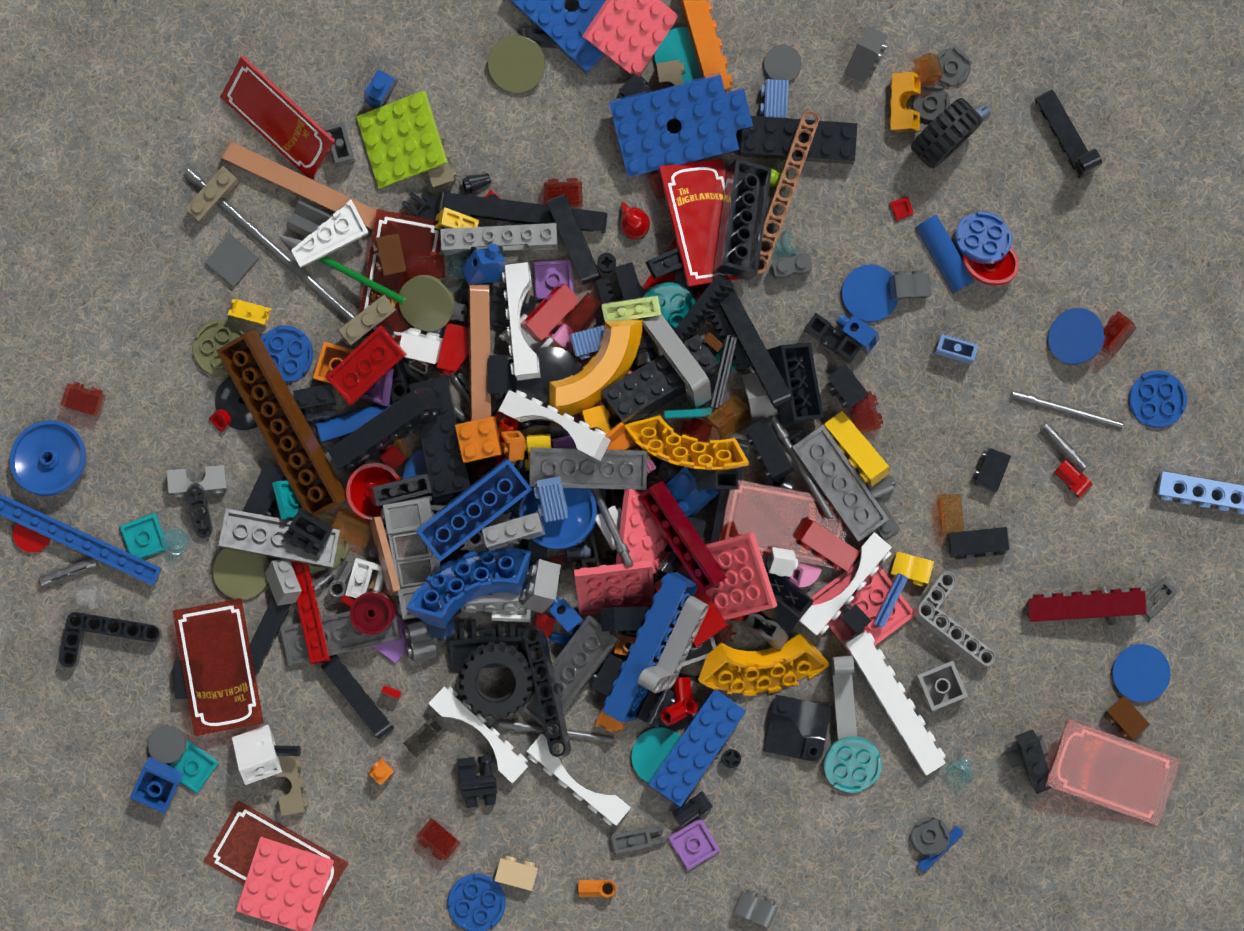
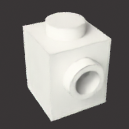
M772 547L767 560L769 573L781 577H791L793 570H796L798 566V559H796L794 551Z

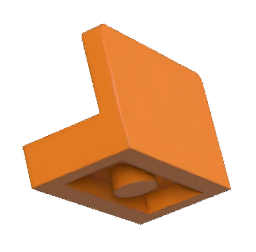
M622 422L605 436L611 440L606 450H630L637 444L629 436Z

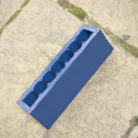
M937 214L915 227L952 294L973 283L974 279L965 269L961 256Z
M375 403L337 415V417H332L330 420L317 421L316 425L321 442L326 443L350 435L390 407L391 403L388 406Z

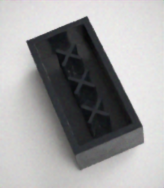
M811 342L780 345L767 349L793 399L777 407L780 424L810 422L824 418Z
M763 559L777 606L762 612L789 633L814 600L785 576L781 577L769 573L767 562Z

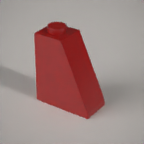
M447 323L437 370L442 375L451 376V373L456 374L469 357V328Z

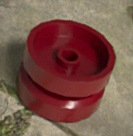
M376 590L361 594L354 600L350 608L352 624L358 631L368 635L378 634L391 626L396 615L395 604L390 596ZM372 610L375 611L374 616L371 615Z

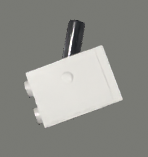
M269 725L232 737L239 772L245 785L281 773L279 756L301 755L300 746H277Z

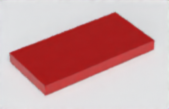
M380 325L325 377L351 406L401 361L407 353L389 332Z
M683 564L679 565L675 571L682 572L691 577ZM662 578L654 583V587L658 592L662 586L660 585ZM699 588L694 597L708 604L709 607L693 640L697 648L729 626L706 592L702 594Z

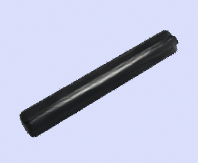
M728 334L725 338L710 407L720 409L722 406L737 336Z

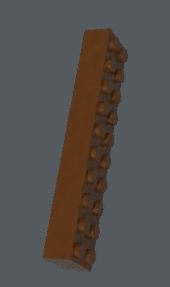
M257 330L249 331L217 349L216 351L303 509L317 516L346 500L344 488Z

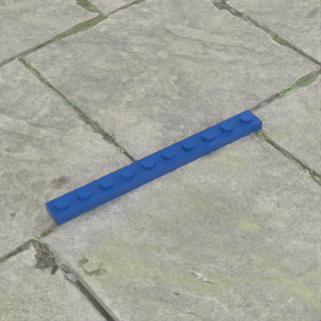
M0 494L1 516L146 583L155 585L162 570L161 567Z

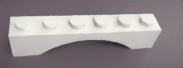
M528 262L505 265V272H502L503 282L507 284V290H504V297L509 305V308H506L507 320L510 319V326L507 327L508 337L512 338L509 352L510 356H513L514 363H511L512 375L516 376L517 380L541 378L539 359L525 342L520 326L522 304L526 294L532 287L530 266Z
M519 390L516 393L508 391L499 409L500 412L520 422L543 419L559 423L569 432L578 450L601 461L611 441L605 437L607 433L597 428L595 431L590 430L589 424L580 421L578 424L573 421L574 417L566 413L563 416L557 414L558 409L550 405L545 408L542 406L543 402L535 398L529 400L526 398L527 394Z
M874 532L860 548L858 569L848 587L832 600L812 605L799 622L815 636L819 633L823 635L829 628L827 623L830 619L835 620L841 614L839 609L842 605L845 604L847 606L854 598L852 596L853 592L856 589L860 591L867 583L864 581L868 575L872 577L879 569L876 565L881 560L883 562L887 560L892 554L889 551L892 547Z
M444 686L428 704L442 717L463 720L478 729L486 737L494 750L498 770L511 783H514L529 767L526 764L528 760L521 753L517 756L512 751L514 747L507 740L503 742L498 738L500 733L495 728L491 727L489 729L484 724L486 720L479 713L475 716L470 711V705H466L464 700L461 702L457 699L458 693L453 688L449 687L447 689Z
M542 733L527 750L530 760L535 764L539 761L544 765L542 770L550 776L556 775L559 778L557 782L565 789L569 786L574 790L572 794L580 801L582 799L586 800L589 803L587 807L595 814L598 811L603 814L604 817L602 819L610 826L612 824L617 825L631 807L617 795L595 793L578 784L567 773L560 758L550 754L547 739Z

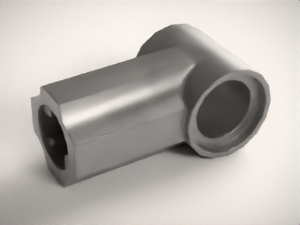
M344 560L335 578L329 585V592L334 598H342L346 593L353 569L352 563ZM334 585H342L343 592L338 595L332 592Z

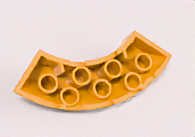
M642 319L605 322L601 347L596 356L583 367V370L574 376L549 382V405L559 410L557 414L563 416L566 413L573 416L582 410L593 407L601 401V391L625 377L640 345Z
M661 416L625 424L627 433L640 447L650 454L676 465L699 470H729L749 465L745 454L735 438L710 440V443L698 442L697 438L684 434L680 436L674 433V429Z
M799 633L791 640L785 642L784 646L780 649L773 647L760 651H742L720 643L707 654L698 680L716 691L720 689L726 691L727 694L742 693L743 696H754L760 692L767 691L770 694L782 691L781 686L784 685L797 686L799 685L797 680L807 676L811 679L830 666V664L815 645Z

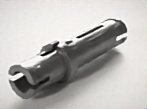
M1049 422L1040 430L1062 453L1064 459L1068 460L1078 472H1081L1088 465L1078 455L1077 450L1073 449Z
M91 557L62 569L57 568L54 572L40 576L39 579L42 587L45 588L58 582L63 583L68 578L98 568L96 560Z

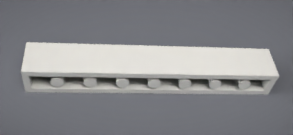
M861 631L845 641L844 645L851 656H853L855 663L924 775H928L946 764L944 761L946 756L942 749H937L933 743L936 741L933 734L925 730L924 725L926 723L921 715L917 716L913 709L916 707L910 698L906 699L903 694L906 692L901 682L897 683L893 676L896 674L890 665L886 666L883 661L886 659L883 652L875 648L873 644L875 639L871 633Z

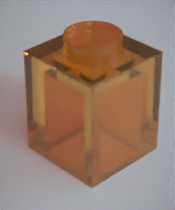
M928 53L914 59L921 82L931 85L944 77L937 55Z

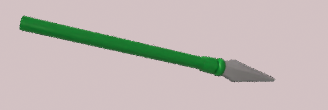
M278 234L280 239L292 249L302 241ZM327 256L316 260L401 305L406 300L405 297Z

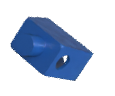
M378 69L364 92V102L376 109L384 106L399 80Z
M489 244L486 249H476L463 266L461 272L468 285L500 282L505 259L496 244Z
M842 314L836 321V324L843 328V334L848 335L862 345L861 349L867 354L870 353L880 340L875 329L854 315L849 319ZM854 326L858 329L855 332L851 331Z
M556 596V600L550 605L549 611L570 636L573 637L584 621L564 598L560 600ZM564 608L566 610L565 613L560 614L559 611Z

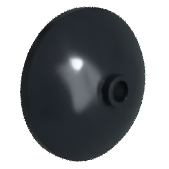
M231 377L227 378L220 385L216 393V410H225L230 415L231 423L229 426L234 429L250 430L258 427L246 404L239 402L241 395Z

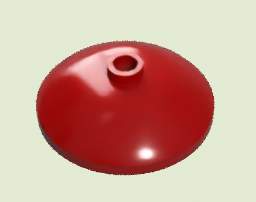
M1010 248L1008 254L1002 260L990 264L975 262L963 254V264L967 272L977 281L987 285L1000 286L1007 284L1015 278L1019 270V260L1012 248Z
M367 463L358 467L352 472L346 484L345 494L349 507L361 518L372 520L374 517L379 516L382 518L381 509L383 505L372 506L368 488L400 480L399 476L393 469L381 463Z

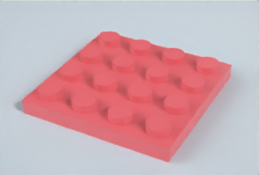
M606 0L582 37L631 76L636 74L639 77L679 15L660 0Z
M625 489L619 534L629 548L632 562L652 560L653 574H656V568L666 555L665 547L668 541L639 500L638 496L643 492ZM618 553L616 557V565L624 562L622 557H620Z
M754 532L706 544L727 576L725 580L706 591V594L725 620L777 606Z
M652 560L633 562L634 565L630 568H627L623 562L617 565H601L599 567H584L574 570L579 616L601 614V608L652 607V600L655 595Z
M859 561L850 567L848 572L845 571L811 597L814 600L812 605L822 604L840 595L853 580ZM879 564L876 565L879 569L872 577L868 575L864 581L867 583L860 591L856 589L853 592L852 596L854 598L849 603L851 606L857 604L871 619V622L861 631L871 633L875 639L874 646L914 617L913 609L900 594L885 626L882 628L874 624L876 616L893 584ZM843 604L839 610L842 611L846 605ZM840 614L835 620L831 618L827 625L847 650L844 642L855 635L839 619L842 616Z
M260 837L236 911L296 931H312L335 860Z

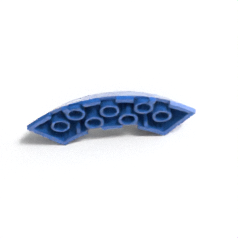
M506 547V549L474 551L464 554L462 558L453 562L451 560L439 567L440 570L432 576L429 575L426 578V582L420 588H417L411 597L406 609L426 624L445 629L452 616L462 606L478 597L493 593L520 595L527 578L531 551Z

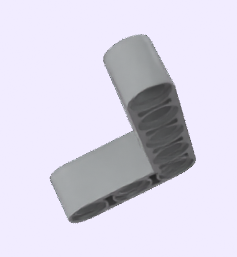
M663 315L644 319L643 327L685 383L686 397L692 407L696 409L711 400L710 381Z
M946 571L935 577L914 607L913 616L976 667H988L995 662L994 652L938 609L956 584L955 575ZM943 577L948 580L947 586L942 582ZM932 592L937 594V601L933 600ZM921 607L926 609V616L921 613ZM936 619L942 622L941 628L936 625ZM951 631L956 632V640L952 638ZM967 642L972 645V651L966 648ZM982 654L987 657V663L982 661Z
M693 596L686 600L658 664L642 671L637 682L639 685L654 693L670 689L673 686L708 611V604Z
M853 656L832 657L831 673L834 685L837 740L845 737L857 736L852 680L854 660Z

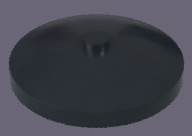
M542 347L533 350L539 359L541 378L517 380L516 376L512 375V392L516 393L519 390L527 394V399L532 400V398L543 402L542 406L547 408L549 405V382L574 376L583 370L582 364L573 354L557 347Z

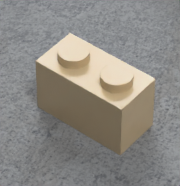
M507 855L505 859L500 858L495 881L532 891L538 871L535 863L524 860L522 864L516 862L517 858Z

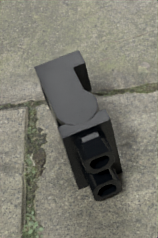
M493 755L478 757V763L483 764V775L478 776L475 757L457 759L462 797L465 798L467 808L478 807L477 796L484 795L485 806L496 805V794H498L497 782L493 777L490 763L494 762Z

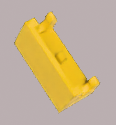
M445 207L437 214L435 219L438 221V224L435 225L436 229L441 227L448 229L478 227L479 220Z
M233 299L228 316L267 327L272 308Z

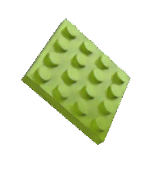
M426 91L417 92L357 116L379 189L448 163Z

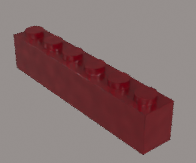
M663 481L651 486L638 496L702 594L727 578Z
M1141 587L1129 588L1130 592H1122V589H1110V593L1102 594V590L1090 591V595H1083V591L1071 592V596H1063V593H1052V597L1045 598L1044 594L1032 595L1033 598L1028 599L1030 622L1147 615L1146 591H1141Z

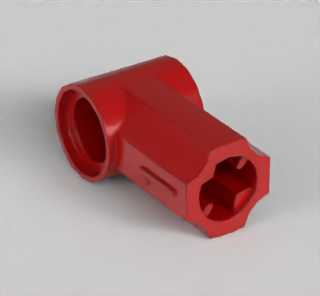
M1066 460L1054 471L1068 485V489H1072L1077 494L1076 497L1079 499L1093 486V483L1084 474L1079 473Z

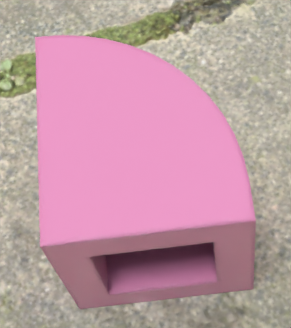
M565 323L558 327L555 326L551 330L552 334L550 337L568 350L572 345L569 336L575 332Z
M798 562L797 569L793 570L792 576L788 580L798 587H806L817 580L822 569L811 562Z

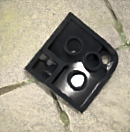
M776 694L764 752L807 761H818L823 755L832 706ZM812 748L817 750V754L814 756L810 754Z

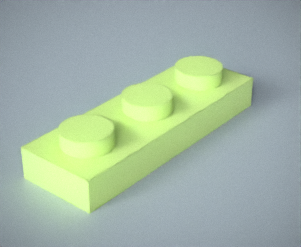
M658 295L602 304L605 322L661 315Z

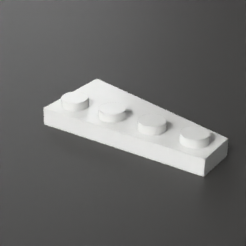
M349 200L344 207L336 211L330 219L322 223L316 231L308 235L291 251L299 267L302 268L368 235L369 232L352 200Z

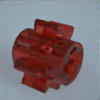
M734 625L726 627L730 635L723 638L721 634L717 633L718 637L715 641L721 639L723 644L726 643V640L733 642L731 636L737 634L731 630Z

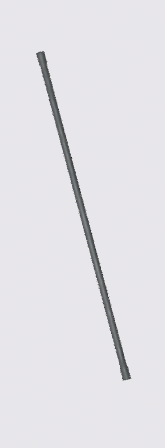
M191 167L183 175L200 190L207 184L203 177ZM224 197L218 201L217 205L341 316L347 321L356 316L308 272L300 268L289 255ZM369 330L366 334H364V336L367 338L374 331ZM403 358L407 375L416 383L427 380L420 372L410 367L409 363ZM454 404L457 419L461 423L470 422V417ZM518 460L513 462L514 467L530 485V472L526 471L525 466Z

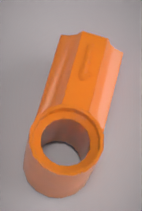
M579 880V897H612L617 892V884L613 880ZM610 883L613 886L611 894H606L603 891L604 884Z

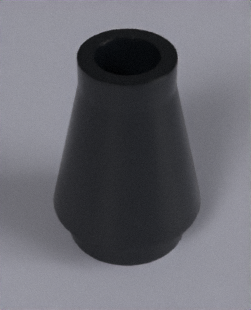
M489 173L466 175V178H462V184L465 192L472 194L491 184V178Z

